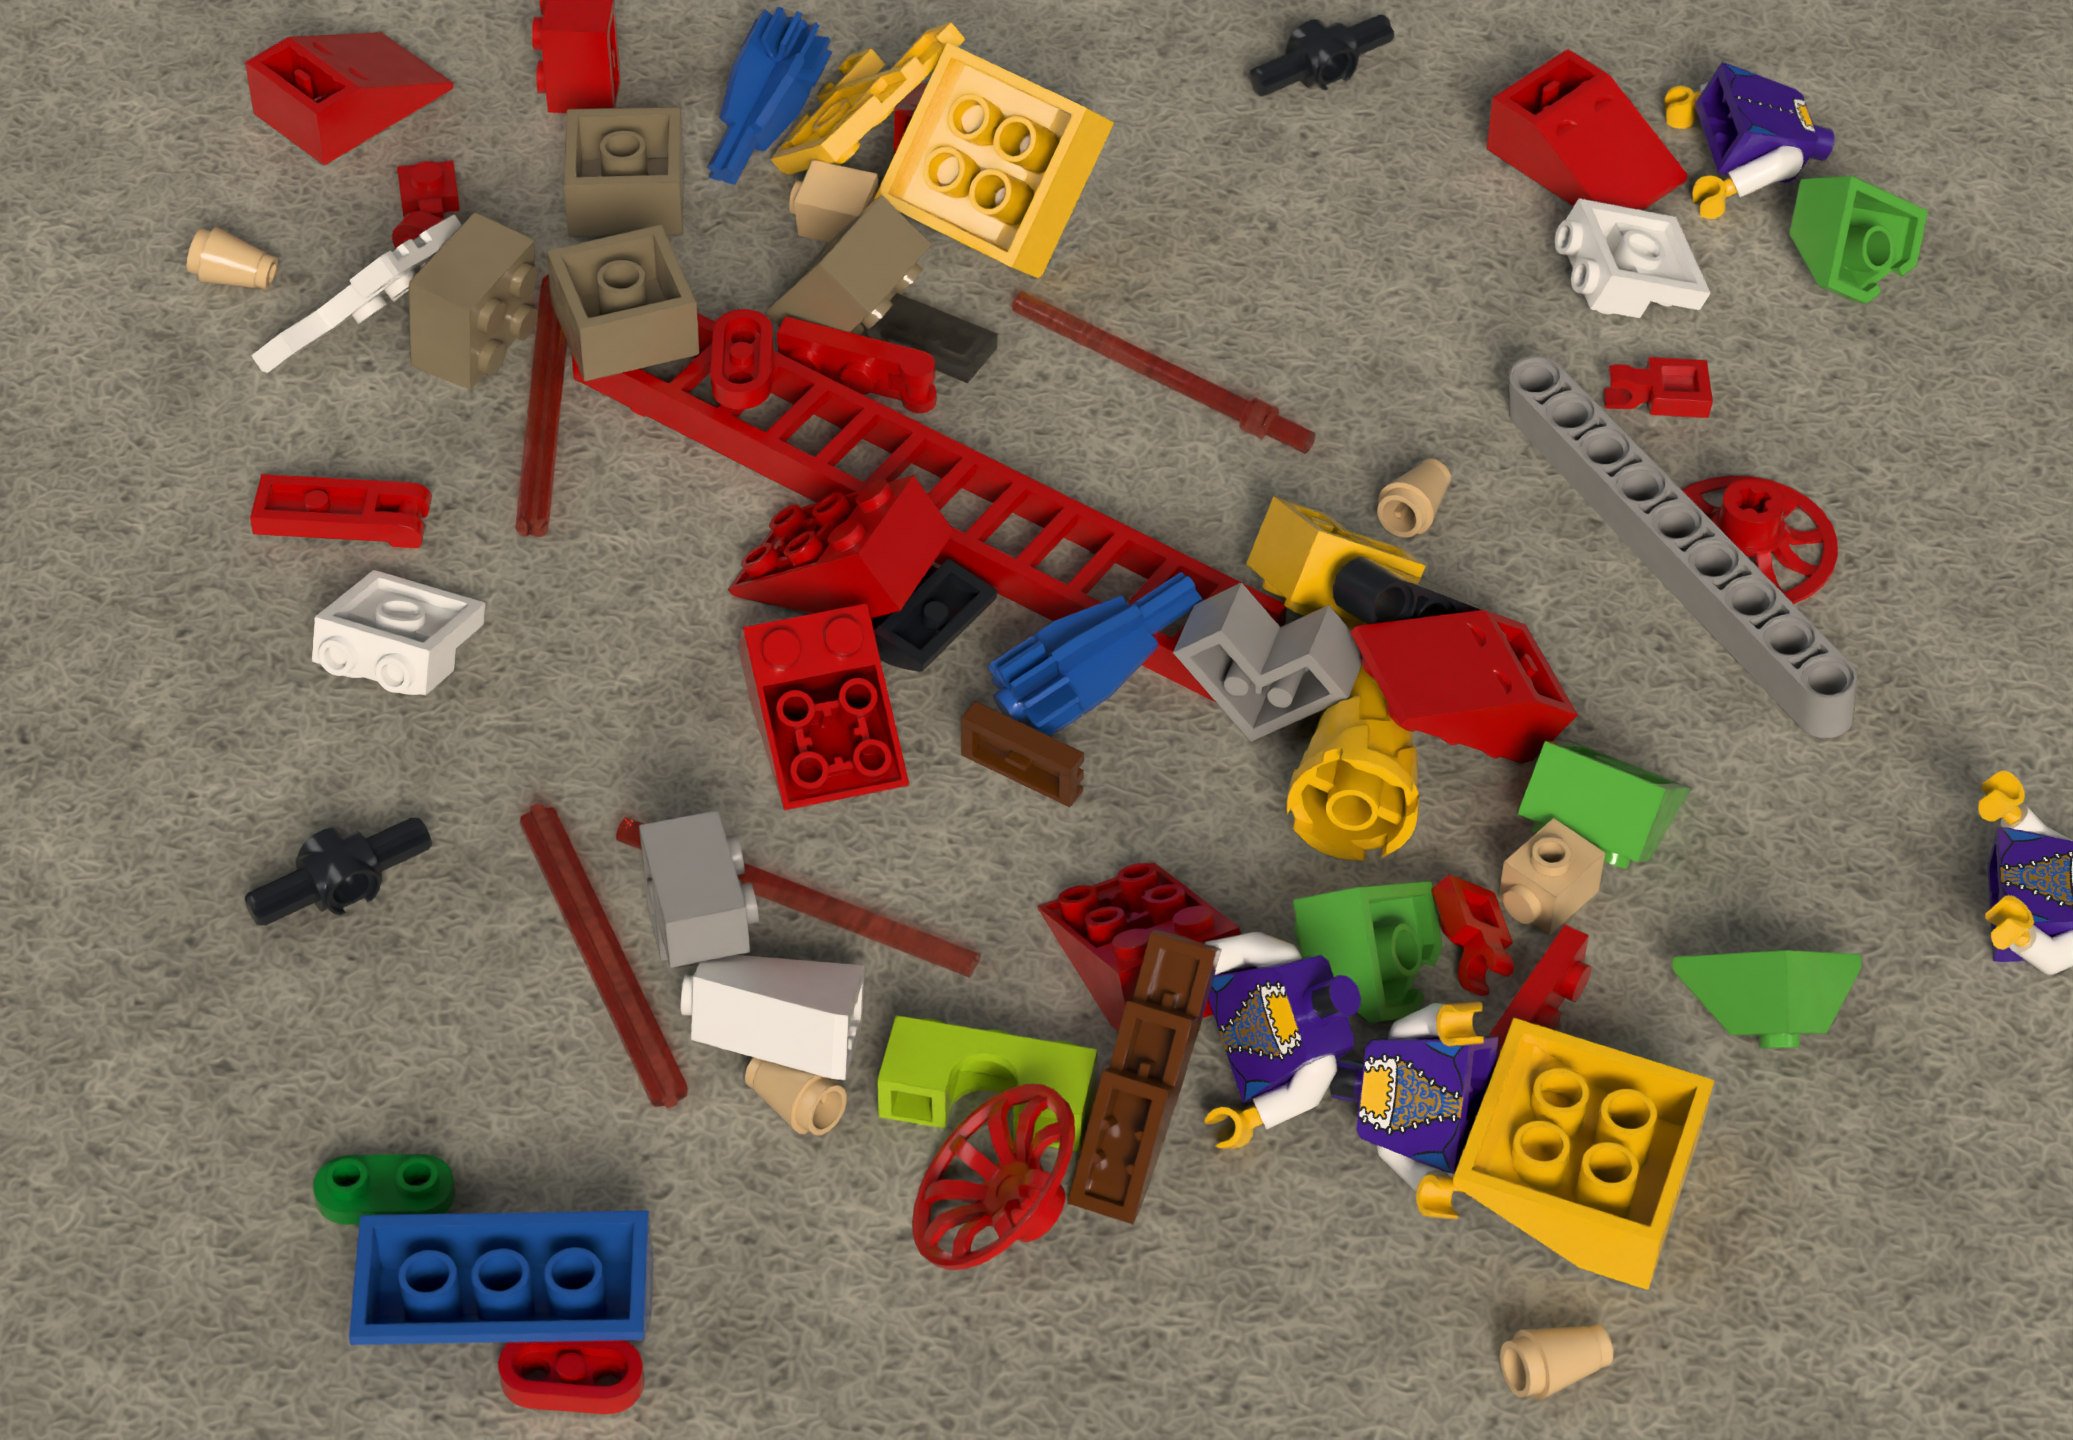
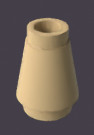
M214 227L212 231L200 228L192 240L187 257V271L198 275L199 281L204 283L249 288L258 287L268 290L278 269L277 257L267 254V252L219 227Z
M1425 459L1419 465L1385 486L1379 494L1377 508L1378 518L1383 527L1391 534L1404 538L1426 532L1431 527L1443 496L1450 484L1451 475L1448 468L1436 459Z
M753 1058L746 1069L745 1082L747 1086L752 1088L799 1134H806L809 1131L814 1135H823L838 1123L844 1113L847 1094L845 1089L839 1085L838 1079H830L758 1058Z
M1599 1324L1588 1327L1575 1326L1519 1330L1516 1332L1513 1340L1506 1341L1502 1345L1500 1351L1502 1373L1513 1394L1519 1398L1532 1395L1538 1401L1587 1377L1600 1368L1610 1366L1613 1361L1612 1342L1606 1330Z

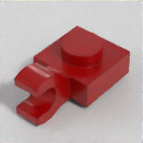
M453 160L442 162L424 161L415 165L397 166L403 217L412 211H422L444 219L443 213L460 211Z
M1648 357L1646 369L1634 368L1625 364L1609 366L1610 388H1604L1603 391L1605 409H1635L1642 403H1648L1650 415L1709 418L1713 398L1707 360Z
M1448 874L1431 889L1441 916L1439 919L1440 927L1452 943L1464 948L1458 967V979L1461 986L1466 991L1479 996H1485L1490 993L1485 980L1488 968L1490 971L1506 977L1513 974V960L1509 953L1505 951L1513 941L1495 892Z

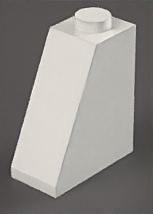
M733 955L699 962L694 975L685 974L681 992V1014L692 1016L691 1040L830 1079L845 1080L861 1031L865 965Z

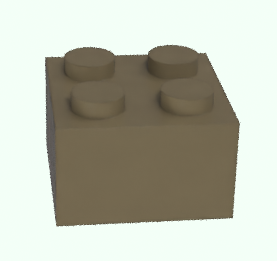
M681 107L567 109L564 195L569 237L614 236L662 225L666 235L683 234L684 147Z
M880 195L822 248L765 313L779 326L785 316L860 335L865 327L869 330L892 307L893 304L890 300L895 295L892 289L898 295L901 294L921 274L923 269L916 262L932 244L884 196Z
M476 212L467 219L409 282L412 366L469 390L475 386L484 374L493 376L499 370L509 346L516 339L521 341L527 339L537 322L538 311L534 308V287L538 279V268L535 267L534 239Z
M662 225L547 250L551 304L584 382L699 355L697 303Z

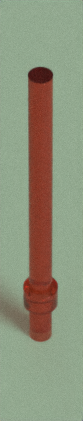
M1021 291L1014 299L1012 305L1013 312L1240 422L1241 430L1259 439L1267 435L1304 454L1314 444L1315 432L1280 416L1277 407L1257 397L1249 401L1024 291Z
M629 817L623 818L617 829L616 840L642 850L639 825L644 823ZM744 862V874L737 875L742 884H752L754 893L757 896L970 978L980 962V953L748 863Z

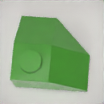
M1854 176L1801 179L1789 235L1820 288L1852 302L1867 304L1881 293L1879 285L1875 283L1888 273L1893 271L1899 276H1904L1917 266L1928 210Z
M1432 881L1356 887L1293 900L1296 916L1294 931L1297 943L1301 948L1302 957L1323 955L1329 960L1334 977L1345 975L1351 978L1356 983L1361 996V1004L1357 1012L1369 1023L1398 1020L1421 1009L1425 995L1419 988L1412 989L1421 963L1433 967L1436 966L1442 949L1436 903L1431 891L1433 888Z
M1780 950L1672 957L1674 973L1730 1035L1758 1036L1759 1049L1800 1048V1035L1827 1034L1862 968L1861 954Z

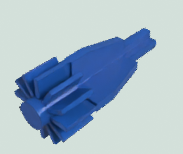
M777 7L773 15L765 9L761 12L759 18H756L732 66L719 117L728 127L707 166L711 171L708 176L710 179L735 185L754 148L765 151L800 114L812 87H815L832 54V51L827 49L831 40L829 37L815 36L820 25L817 22L809 25L801 19V12L797 11L794 17H787L782 7Z
M1181 572L1131 605L1121 595L1058 619L991 661L987 667L994 676L992 678L993 684L999 689L998 692L993 694V697L1001 713L1051 737L1082 717V714H1086L1110 698L1158 649V642L1153 635L1190 612L1195 604L1203 601L1195 589L1194 582L1189 576L1185 577Z

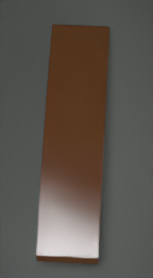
M1158 929L1151 931L1134 997L1126 1002L1110 1066L1102 1071L1067 1204L1134 1224L1143 1204L1183 1085L1219 962L1221 948Z

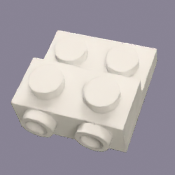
M1578 199L1567 219L1561 222L1556 231L1555 248L1559 254L1568 255L1573 267L1571 275L1572 288L1576 293L1585 295L1591 310H1596L1606 315L1619 314L1640 318L1651 301L1667 307L1674 305L1700 310L1710 295L1709 288L1680 224L1674 216Z
M372 570L315 616L312 662L321 664L327 672L336 676L365 677L378 681L384 689L392 693L421 694L426 696L454 671L456 648L484 625L485 602Z

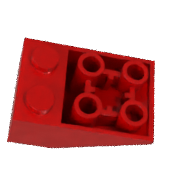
M539 0L540 13L543 16H534L532 46L533 50H542L543 60H539L537 64L536 86L538 93L546 94L548 113H567V109L616 108L621 76L614 0Z
M382 32L289 36L245 62L254 115L324 166L454 89L452 81Z
M1566 49L1492 97L1487 150L1573 207L1578 199H1585L1643 211L1687 181L1688 174L1614 79L1608 73L1570 49Z
M914 475L891 482L880 479L872 482L860 491L843 495L842 492H835L818 503L801 508L798 504H794L781 510L770 521L769 527L771 531L763 542L743 558L741 562L743 569L728 588V591L731 595L738 598L809 613H819L867 603L870 618L901 611L954 533V530Z
M867 603L742 628L738 650L744 677L784 811L909 786Z
M1486 610L1359 625L1355 626L1350 632L1363 656L1361 658L1363 668L1378 683L1388 702L1386 710L1389 716L1398 726L1406 731L1414 732L1417 730L1439 737L1450 745L1461 744L1483 751L1495 759L1502 757L1523 764L1533 761L1541 753L1545 741H1553L1578 716L1527 625Z
M1155 862L1126 866L1114 878L1092 886L1078 885L1067 888L1058 895V899L1037 906L1106 1019L1118 1032L1126 1002L1134 997L1151 931L1158 929L1201 943L1241 935L1239 926ZM1209 999L1203 1018L1213 1015Z

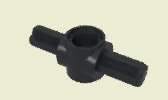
M1382 14L1349 28L1339 22L1327 26L1318 19L1306 21L1290 36L1285 55L1252 68L1249 73V79L1253 84L1255 93L1259 96L1271 94L1299 81L1307 88L1318 85L1321 89L1327 90L1329 88L1326 85L1340 79L1345 82L1350 80L1356 71L1359 55L1392 42L1394 30L1390 25L1389 18Z
M409 818L366 839L359 831L349 834L345 829L339 827L321 830L311 836L300 848L295 860L296 871L246 894L245 903L253 921L257 925L263 926L315 903L320 912L329 909L336 915H342L346 913L343 909L344 907L362 899L370 902L376 897L382 884V871L431 848L432 841L427 827L420 818Z

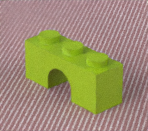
M896 1015L877 1079L878 1116L880 1118L946 1129L952 1106L959 1098L968 1093L985 1090L1000 1094L1009 1088L1024 1084H1043L1055 1089L1070 1104L1075 1120L1073 1151L1081 1152L1096 1090L1098 1049L1078 1046L1069 1041L1052 1042L1012 1035L1003 1030H981L945 1024L932 1018L916 1019ZM1027 1103L1013 1106L1014 1141H1016L1019 1115ZM1049 1107L1041 1112L1037 1118L1033 1138L1038 1131L1047 1125L1058 1122L1055 1113ZM1060 1141L1052 1143L1049 1147L1059 1148Z

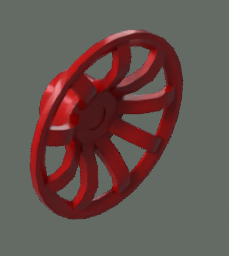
M1729 475L1709 478L1691 484L1682 490L1746 556L1753 557L1757 568L1793 604L1811 597L1825 585L1833 574L1838 558V539L1833 525L1821 508L1795 489L1773 480L1753 476ZM1726 489L1723 494L1721 507L1710 505L1701 496L1714 490ZM1799 507L1812 519L1817 529L1802 532L1790 528L1784 519ZM1823 543V555L1820 565H1811L1803 561L1791 550L1789 544ZM1771 553L1775 555L1784 567L1809 578L1790 590H1782L1773 570Z
M1024 1084L1009 1088L983 1103L956 1127L929 1165L915 1200L912 1231L914 1243L923 1257L938 1268L950 1271L969 1269L985 1263L1002 1253L1017 1240L1024 1243L1032 1242L1052 1228L1065 1204V1190L1060 1183L1065 1176L1070 1162L1075 1140L1074 1115L1070 1104L1060 1093L1043 1084ZM1027 1103L1019 1115L1015 1145L1010 1135L1007 1114L1012 1106ZM1049 1107L1055 1113L1058 1122L1047 1125L1038 1131L1033 1138L1037 1118L1041 1112ZM987 1121L992 1144L999 1158V1162L996 1165L967 1141ZM1060 1141L1052 1173L1043 1171L1040 1158L1045 1148L1052 1143ZM956 1155L983 1177L984 1181L982 1184L964 1180H941ZM946 1199L970 1203L939 1214L930 1224L931 1207L936 1201ZM964 1224L957 1232L953 1242L952 1253L943 1251L937 1246L941 1237L949 1229ZM986 1226H994L999 1238L987 1246L971 1252V1245L975 1235Z

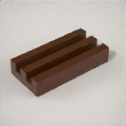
M974 701L962 715L961 756L1069 808L1082 794L1083 786L1079 785V783L1084 779V770L1079 767L1084 762V752L977 701Z

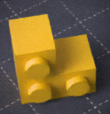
M1275 496L1272 498L1246 563L1247 566L1264 579L1262 588L1277 596L1286 598L1284 606L1288 609L1306 616L1329 605L1350 630H1353L1355 626L1367 625L1336 605L1333 598V585L1336 576L1350 560L1358 557L1369 558L1419 578L1422 577L1426 565L1403 548L1349 531L1326 513Z

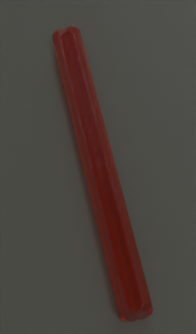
M549 274L542 278L515 526L517 532L524 537L529 535L543 537L548 533L567 349L566 337L551 304Z
M541 803L531 805L530 812L520 817L519 824L648 1099L654 1107L665 1106L670 1108L676 1106L678 1101L687 1096L688 1086L555 808L544 807Z

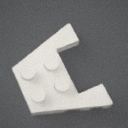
M454 214L425 230L415 240L410 239L398 246L395 251L392 252L390 250L351 278L349 280L351 284L315 312L278 334L252 354L251 357L263 372L268 373L352 316L358 325L387 305L382 298L385 294H388L393 302L407 294L411 279L453 236L462 224Z

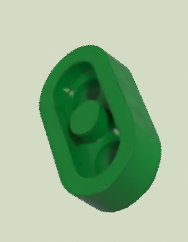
M428 1154L344 1155L325 1163L318 1170L313 1181V1192L319 1212L329 1221L343 1225H359L360 1215L445 1214L455 1199V1185L450 1167L442 1159ZM347 1180L357 1181L352 1186H339V1184ZM414 1180H427L426 1183L419 1186L409 1185Z

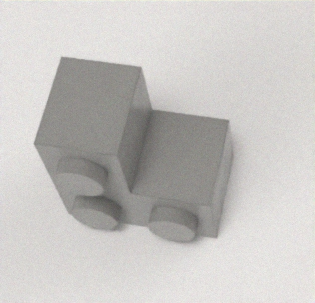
M1239 583L1195 604L1173 651L1174 655L1250 741H1254L1348 699L1362 665L1361 658L1363 657L1350 633L1351 630L1329 605L1280 627L1243 583Z
M715 810L639 825L647 907L661 961L668 959L670 968L750 952L748 924L759 922L756 897L752 884H742L741 880L738 879L737 875L744 874L745 872L739 838L737 834L725 835L719 811Z

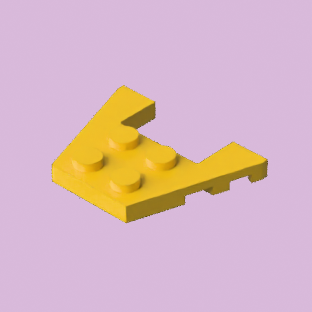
M951 22L928 29L890 70L881 73L878 72L886 64L872 48L848 55L838 68L844 75L835 86L832 82L824 86L817 96L823 104L811 117L806 114L800 118L770 160L781 172L787 175L804 170L808 171L812 160L841 165L859 149L860 142L858 140L871 128L885 120L892 113L895 106L935 69L947 42L959 47L965 38Z

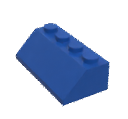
M649 1210L360 1215L349 1329L350 1345L645 1340L652 1313L654 1261Z

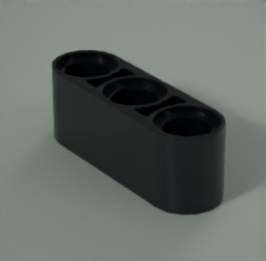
M1363 557L1350 560L1337 574L1333 585V598L1336 605L1366 624L1484 610L1448 588Z

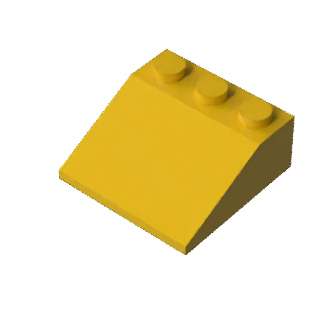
M947 42L874 200L882 195L900 213L1014 269L1039 278L1046 269L1115 122Z
M1514 1018L1456 1169L1452 1185L1580 1269L1649 1290L1703 1129L1715 1080Z

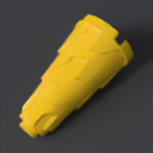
M1362 665L1349 698L1328 707L1325 712L1321 713L1315 734L1311 739L1308 749L1304 752L1299 768L1293 771L1287 799V815L1291 809L1295 817L1293 830L1309 846L1323 854L1352 861H1364L1365 850L1382 847L1380 857L1382 858L1401 848L1411 837L1416 827L1420 808L1417 790L1418 755L1415 746H1413L1414 732L1404 730L1391 719L1386 710L1388 702L1378 683L1365 671Z

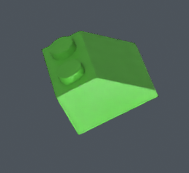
M1545 741L1517 814L1535 821L1531 830L1535 834L1555 818L1604 851V862L1628 869L1631 860L1637 863L1650 860L1688 795L1690 787L1573 741Z

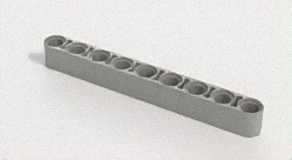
M1530 356L1515 363L1509 372L1510 418L1517 428L1801 729L1819 738H1834L1848 731L1854 721L1857 685L1856 670L1851 662L1559 364L1550 358L1542 356Z

